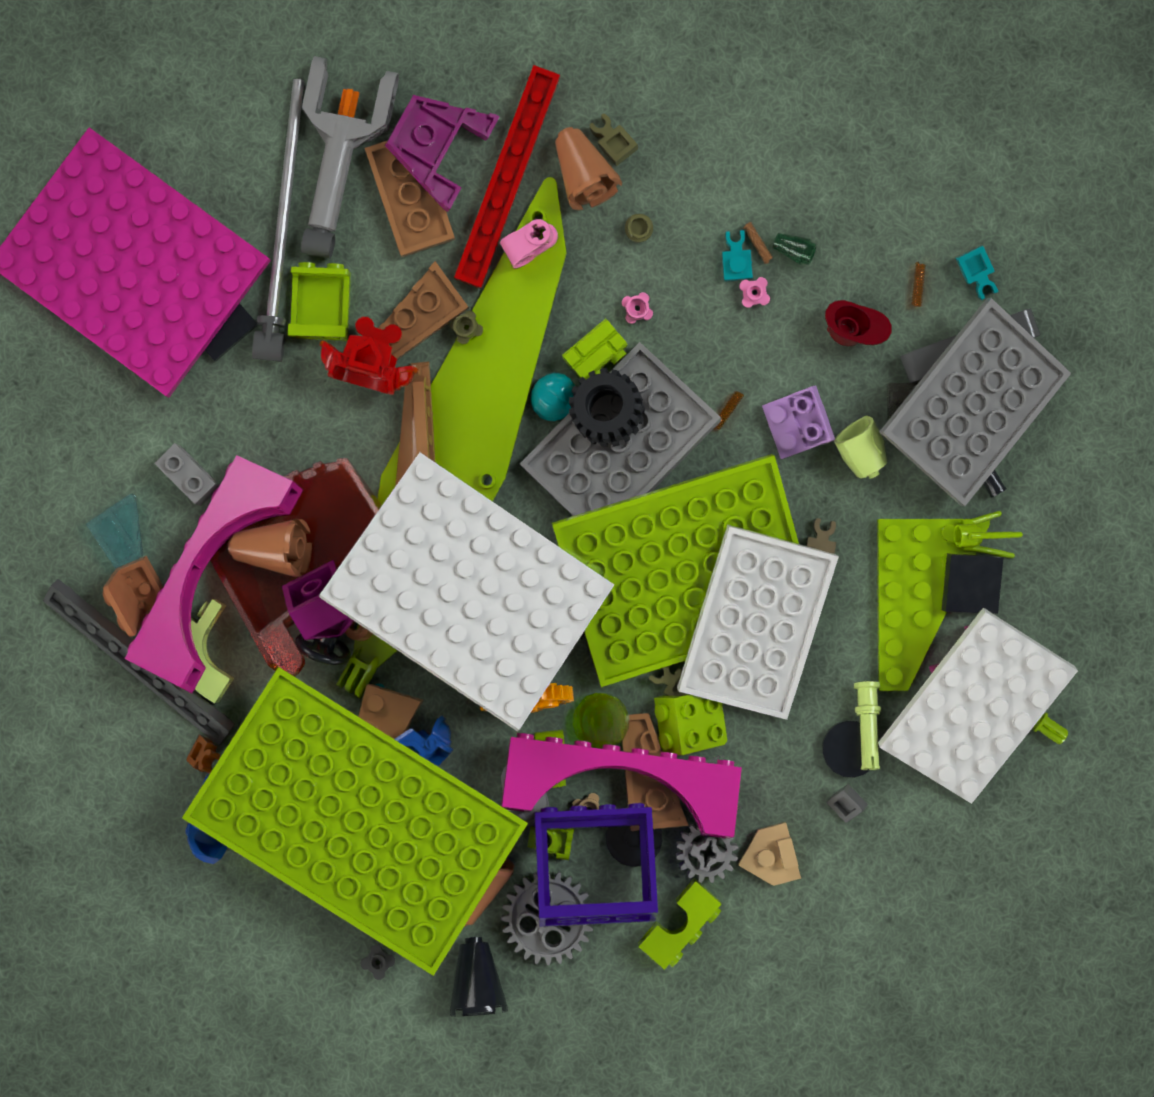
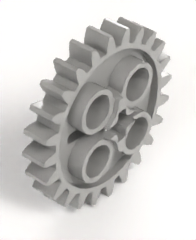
M537 871L534 872L533 881L524 876L525 886L522 887L515 883L514 888L517 894L508 893L507 898L512 903L503 904L502 907L509 911V914L501 916L502 921L509 922L503 928V932L512 933L507 942L512 943L516 941L518 943L514 950L516 953L522 949L526 950L524 954L525 960L531 954L535 955V964H538L541 957H545L547 965H550L551 957H555L558 963L561 964L563 954L572 959L571 949L574 948L579 952L582 951L579 941H589L584 931H593V926L570 925V931H566L560 926L539 927V914L525 907L526 904H530L539 910L538 903L534 899L535 894L538 892ZM560 871L557 872L555 878H551L549 872L550 906L593 903H584L589 894L588 892L579 894L580 882L574 886L570 885L572 876L569 875L563 881L561 880ZM525 916H531L536 920L537 924L533 929L526 930L521 926L520 920ZM556 930L561 934L562 938L558 943L551 944L545 938L547 932Z

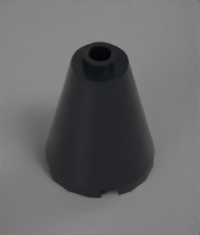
M482 937L465 938V944H460L450 1016L456 1017V1011H462L463 1016L495 1014V1008L502 1007V1013L508 1012L507 1002L489 943L483 942Z

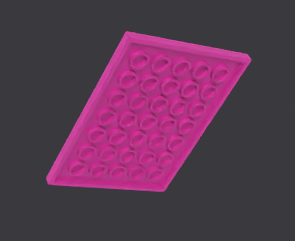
M90 127L0 246V274L168 398L271 261L266 255Z

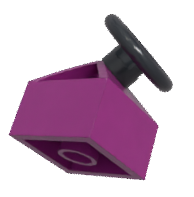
M334 560L282 586L289 615L300 631V634L295 639L297 649L309 659L326 665H342L349 661L351 656L350 650L339 640V637L354 621L319 597L338 569ZM334 648H337L342 653V656L333 652Z

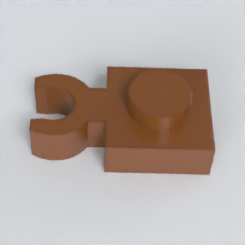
M199 735L186 761L193 768L210 774L213 770L211 769L212 763L215 759H220V754L216 753L217 746L210 739Z

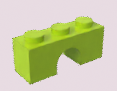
M695 878L675 899L676 903L687 914L684 925L676 930H668L656 921L638 942V947L664 970L668 965L675 966L683 956L681 950L688 943L693 945L702 934L700 930L707 921L712 923L721 913L719 909L722 905L720 900Z

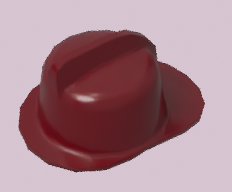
M838 300L829 304L825 311V320L828 325L827 331L831 338L842 346H855L858 343L872 346L882 344L888 340L892 333V325L889 319L883 313L872 308L846 300Z

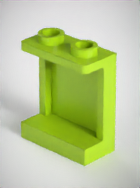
M300 262L298 267H291L293 275L291 324H288V336L291 339L348 341L351 272L349 269H344L343 264L329 263L327 268H317L315 263Z

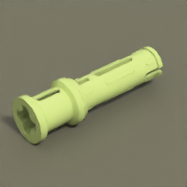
M873 681L854 683V688L857 689L858 701L855 713H857V716H860L861 770H879L877 715L880 714L881 707L878 706L877 689L880 688V683Z

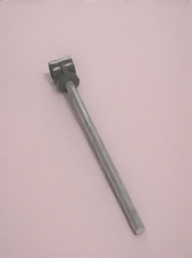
M293 79L267 314L257 317V324L262 325V331H255L253 359L278 362L283 360L285 334L279 333V328L285 327L286 319L278 317L304 89V80Z

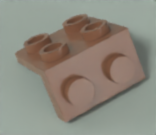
M146 555L116 568L103 587V597L107 605L112 606L121 630L126 631L127 635L132 637L138 633L143 619L150 613L156 602L158 592L164 586Z

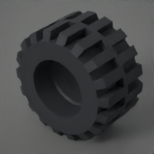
M606 368L600 369V374H596L593 370L588 373L590 376L588 379L585 380L584 377H581L578 380L580 383L579 387H573L572 393L574 396L569 397V405L571 406V409H569L570 416L580 434L584 438H588L591 443L596 445L598 442L601 447H608V443H612L613 446H619L620 440L624 439L626 443L630 440L629 435L631 433L636 435L639 431L638 424L643 423L642 413H645V406L642 402V396L635 383L626 374L620 375L619 371L614 369L609 373ZM605 395L620 397L623 405L620 413L615 418L609 421H598L592 418V407L599 398Z

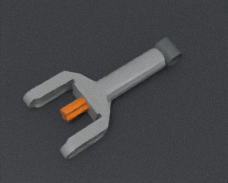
M314 56L302 108L326 144L308 226L313 229H305L301 252L331 259L335 246V234L331 232L336 231L353 150L365 142L373 141L389 130L398 88L399 73L386 71L384 77L380 80L371 124H368L366 120L354 118L360 93L353 89H343L338 114L321 111L328 79L327 59Z

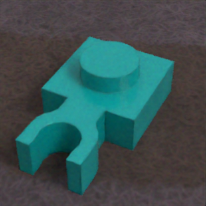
M740 230V240L738 242H733L730 239V231H726L725 240L726 244L730 247V251L722 252L724 281L753 279L751 250H742V244L745 240L744 230Z
M983 245L955 258L966 283L976 282V293L980 300L985 299L982 289L986 285L990 286L992 293L999 292L995 283L990 281L987 276L995 272Z

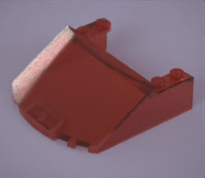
M337 458V461L325 464L319 461L313 463L311 468L301 472L295 470L283 476L292 480L303 490L290 515L266 518L240 531L293 519H302L310 529V534H306L307 543H312V553L308 570L300 574L303 576L334 560L339 568L382 507L379 500L348 458ZM228 539L217 550L210 561L267 665L274 671L280 667L295 677L303 669L305 659L297 649L295 641L288 630L294 624V621L289 615L282 586L299 577L235 561L228 552Z

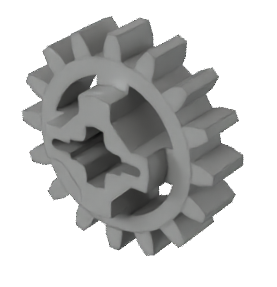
M690 823V832L681 831L680 833L684 841L676 842V847L682 850L675 854L676 858L684 860L679 864L681 870L689 868L687 876L691 879L697 874L700 883L703 882L704 877H708L710 882L714 883L715 875H719L720 878L724 879L723 871L725 869L733 871L730 861L738 860L737 855L732 853V851L738 849L737 843H730L734 837L731 839L721 838L725 843L726 849L717 846L716 837L703 835V837L694 841L693 839L701 835L698 827L695 828ZM710 844L713 853L708 852L704 858L701 850H706ZM688 854L697 857V867L691 863ZM716 862H720L717 866L710 868Z

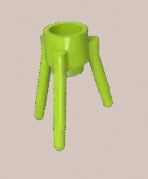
M996 511L972 519H961V524L955 526L954 540L956 546L961 547L962 551H976L1013 559L1015 557L1014 553L978 546L977 544L982 543L983 539L1020 538L1023 536V533L983 532L982 528L976 524L1000 517L1002 512Z

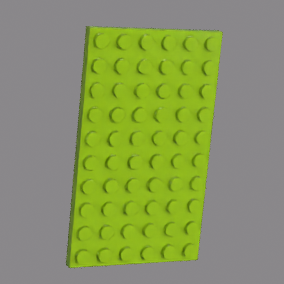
M280 667L277 668L182 817V819L433 976L528 824Z

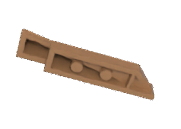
M429 361L409 363L407 365L414 366L419 370L409 385L405 386L396 485L419 452L435 462Z

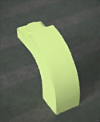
M212 599L210 603L206 601L197 614L200 617L199 621L191 618L193 641L198 655L206 667L195 690L213 703L220 702L234 680V677L219 669L211 661L207 651L208 635L226 607L225 604L217 599Z

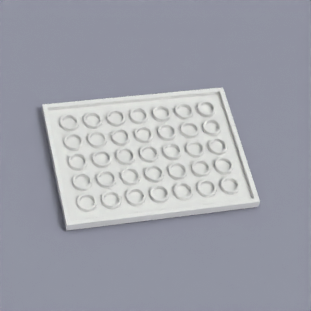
M419 452L319 597L516 731H519L614 584Z

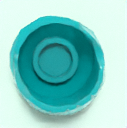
M549 373L541 377L531 391L530 400L533 411L541 419L548 421H557L565 418L569 414V409H571L569 397L574 396L572 389L576 385L568 376L561 373Z

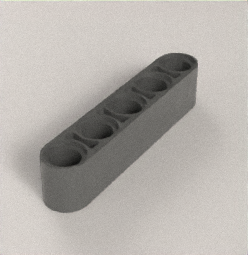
M1031 308L1010 315L1033 338L1041 335ZM957 335L900 356L909 382L914 383L921 380Z

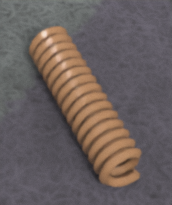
M752 222L745 224L743 230H745L746 235L754 244L764 264H768L773 256H771L767 246L763 244L764 242L758 232H756Z

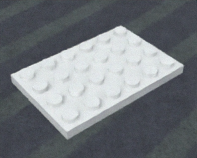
M727 525L677 690L787 720L839 556Z
M982 608L878 744L881 749L972 804L1078 670L1071 663Z

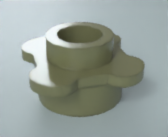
M466 311L465 314L458 316L450 323L451 329L458 335L457 340L461 344H467L469 339L474 336H481L483 333V327L477 323L475 319L476 314L473 311ZM466 325H469L468 330L464 329Z

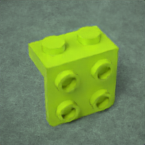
M690 694L654 698L655 716L659 729V744L662 752L686 755L726 744L727 733L721 702Z

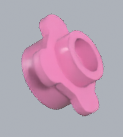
M759 277L756 281L743 280L740 283L739 287L743 291V306L750 308L752 305H767L769 303L770 296L766 292L768 282L765 278ZM756 290L757 295H753L752 291Z
M642 292L633 297L626 296L623 298L622 306L626 309L627 315L625 319L628 323L634 324L637 320H650L652 318L653 311L649 309L648 294ZM635 306H639L640 310L636 311Z

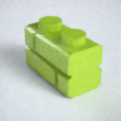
M605 318L562 355V358L579 379L584 377L586 380L590 377L589 372L594 370L596 374H600V369L609 362L615 365L627 355L624 350L628 347V344Z

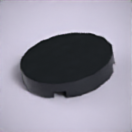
M842 721L831 727L822 741V754L828 767L843 777L856 778L869 772V769L861 770L860 722Z
M630 826L608 827L606 845L611 856L620 864L631 867L641 866L640 831H630ZM661 828L653 829L655 857L660 852L663 842Z

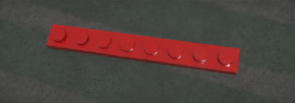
M533 65L454 276L455 280L482 289L560 80V74Z

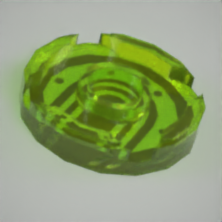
M593 693L585 696L573 713V728L577 738L580 741L592 743V748L603 749L605 744L617 746L625 738L629 729V715L626 706L619 698L610 693Z

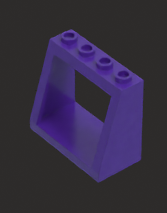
M643 803L629 804L628 808L616 809V805L607 804L600 805L599 810H587L586 806H573L569 808L570 811H558L556 807L541 808L540 812H535L539 927L654 922L656 920L658 901L652 807H645ZM639 826L642 901L550 906L547 830Z

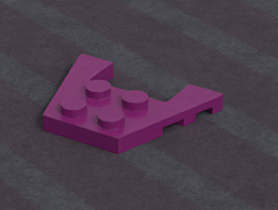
M413 95L385 146L434 200L448 212L462 187L436 173V170L460 126L486 141L500 116L492 113H479L475 109L467 107L462 109L450 106L446 102Z

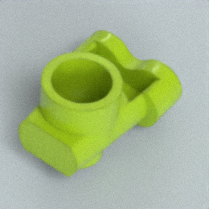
M531 826L527 847L536 850L535 826ZM574 829L547 830L549 837L548 853L555 854L556 859L569 861Z

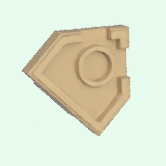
M786 822L757 829L738 865L773 886L801 879L799 865Z

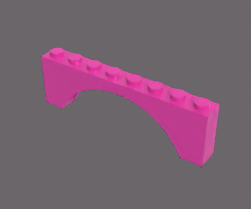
M236 455L234 461L228 465L220 486L213 492L212 501L207 510L200 516L198 526L192 537L186 541L180 559L171 568L169 579L164 588L158 592L153 608L143 619L142 628L137 637L130 643L128 653L124 659L192 694L206 669L196 650L191 629L193 597L205 567L217 550L234 533L266 518L290 515L303 490L292 480Z
M517 733L516 737L510 738L501 806L506 810L530 813L538 800L547 791L573 775L595 769H624L657 780L675 793L693 815L701 835L731 839L735 835L742 767H735L734 761L717 760V764L706 763V758L699 756H689L688 760L677 759V754L660 752V756L648 755L649 750L632 748L631 753L620 751V746L606 744L603 745V749L592 748V743L586 741H574V745L562 744L563 739L556 737H546L545 741L534 740V735Z

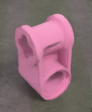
M535 219L521 229L504 237L500 244L512 266L520 268L531 262L536 256L553 247L557 242L558 233L553 225L544 220ZM544 229V238L541 240L539 239V237L541 236L540 230Z

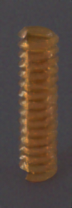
M918 261L915 263L911 304L921 307V303H923L922 292L924 289L923 281L926 265L919 264Z
M734 391L733 396L729 398L728 403L724 405L723 410L719 414L722 421L714 429L720 430L725 425L724 423H726V420L736 409L737 404L743 399L744 395L742 393Z

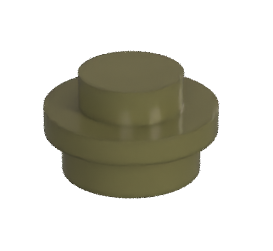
M634 214L626 221L625 233L634 242H644L653 233V223L644 214Z

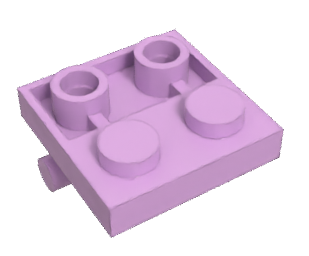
M811 386L762 405L781 459L835 440L816 386Z

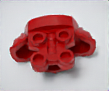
M369 317L359 318L355 323V328L362 336L350 335L343 353L330 343L320 341L321 360L330 378L394 396L395 391L409 385L414 375L418 374L419 369L414 366L395 368L398 359L392 355L390 344L398 343L402 338V331L395 324H390L383 330L376 328L373 320Z

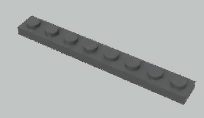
M59 579L50 586L43 600L48 606L217 745L220 746L235 726L225 714L218 711L197 692L193 691L191 694L124 659L128 653V647L133 641L130 637Z

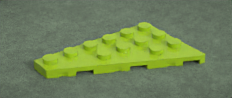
M877 519L879 691H908L947 613L941 610L947 553L976 554V551H962L961 547H957L955 544L954 529L957 524H961V519ZM990 520L976 525L980 526L983 532H987Z

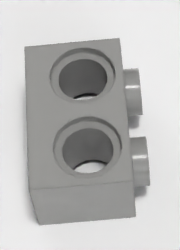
M176 443L154 463L196 505L201 506L213 494L215 489L220 486L181 445Z

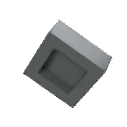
M849 784L833 794L826 802L845 823L863 812L868 805Z

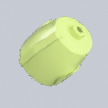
M870 416L858 419L836 436L834 442L842 459L857 477L861 479L867 476L870 479L880 474L878 470L887 464L884 439L873 418Z

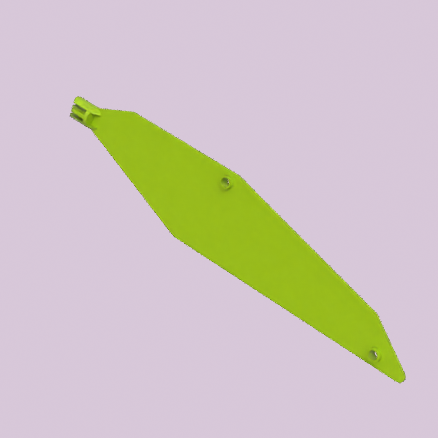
M552 177L544 179L517 230L533 221L536 216L543 215L542 220L553 225L557 230L558 239L556 244L520 268H514L506 253H503L472 310L476 314L475 319L477 323L483 327L482 335L474 336L469 339L467 344H461L456 339L431 384L435 463L492 502L506 479L567 254L557 182ZM544 229L540 230L541 236L539 237V239L541 240L544 238ZM466 325L464 329L468 330L469 325ZM399 444L381 475L375 515L396 486ZM491 476L492 483L486 486L484 480L486 477ZM374 634L365 641L355 640L353 654L336 685L340 688L345 686L347 692H354L356 697L361 698L377 668L398 650Z

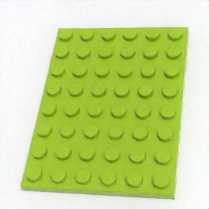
M773 454L551 523L558 547L614 584L584 631L601 687L686 660L727 525L799 544L776 458Z

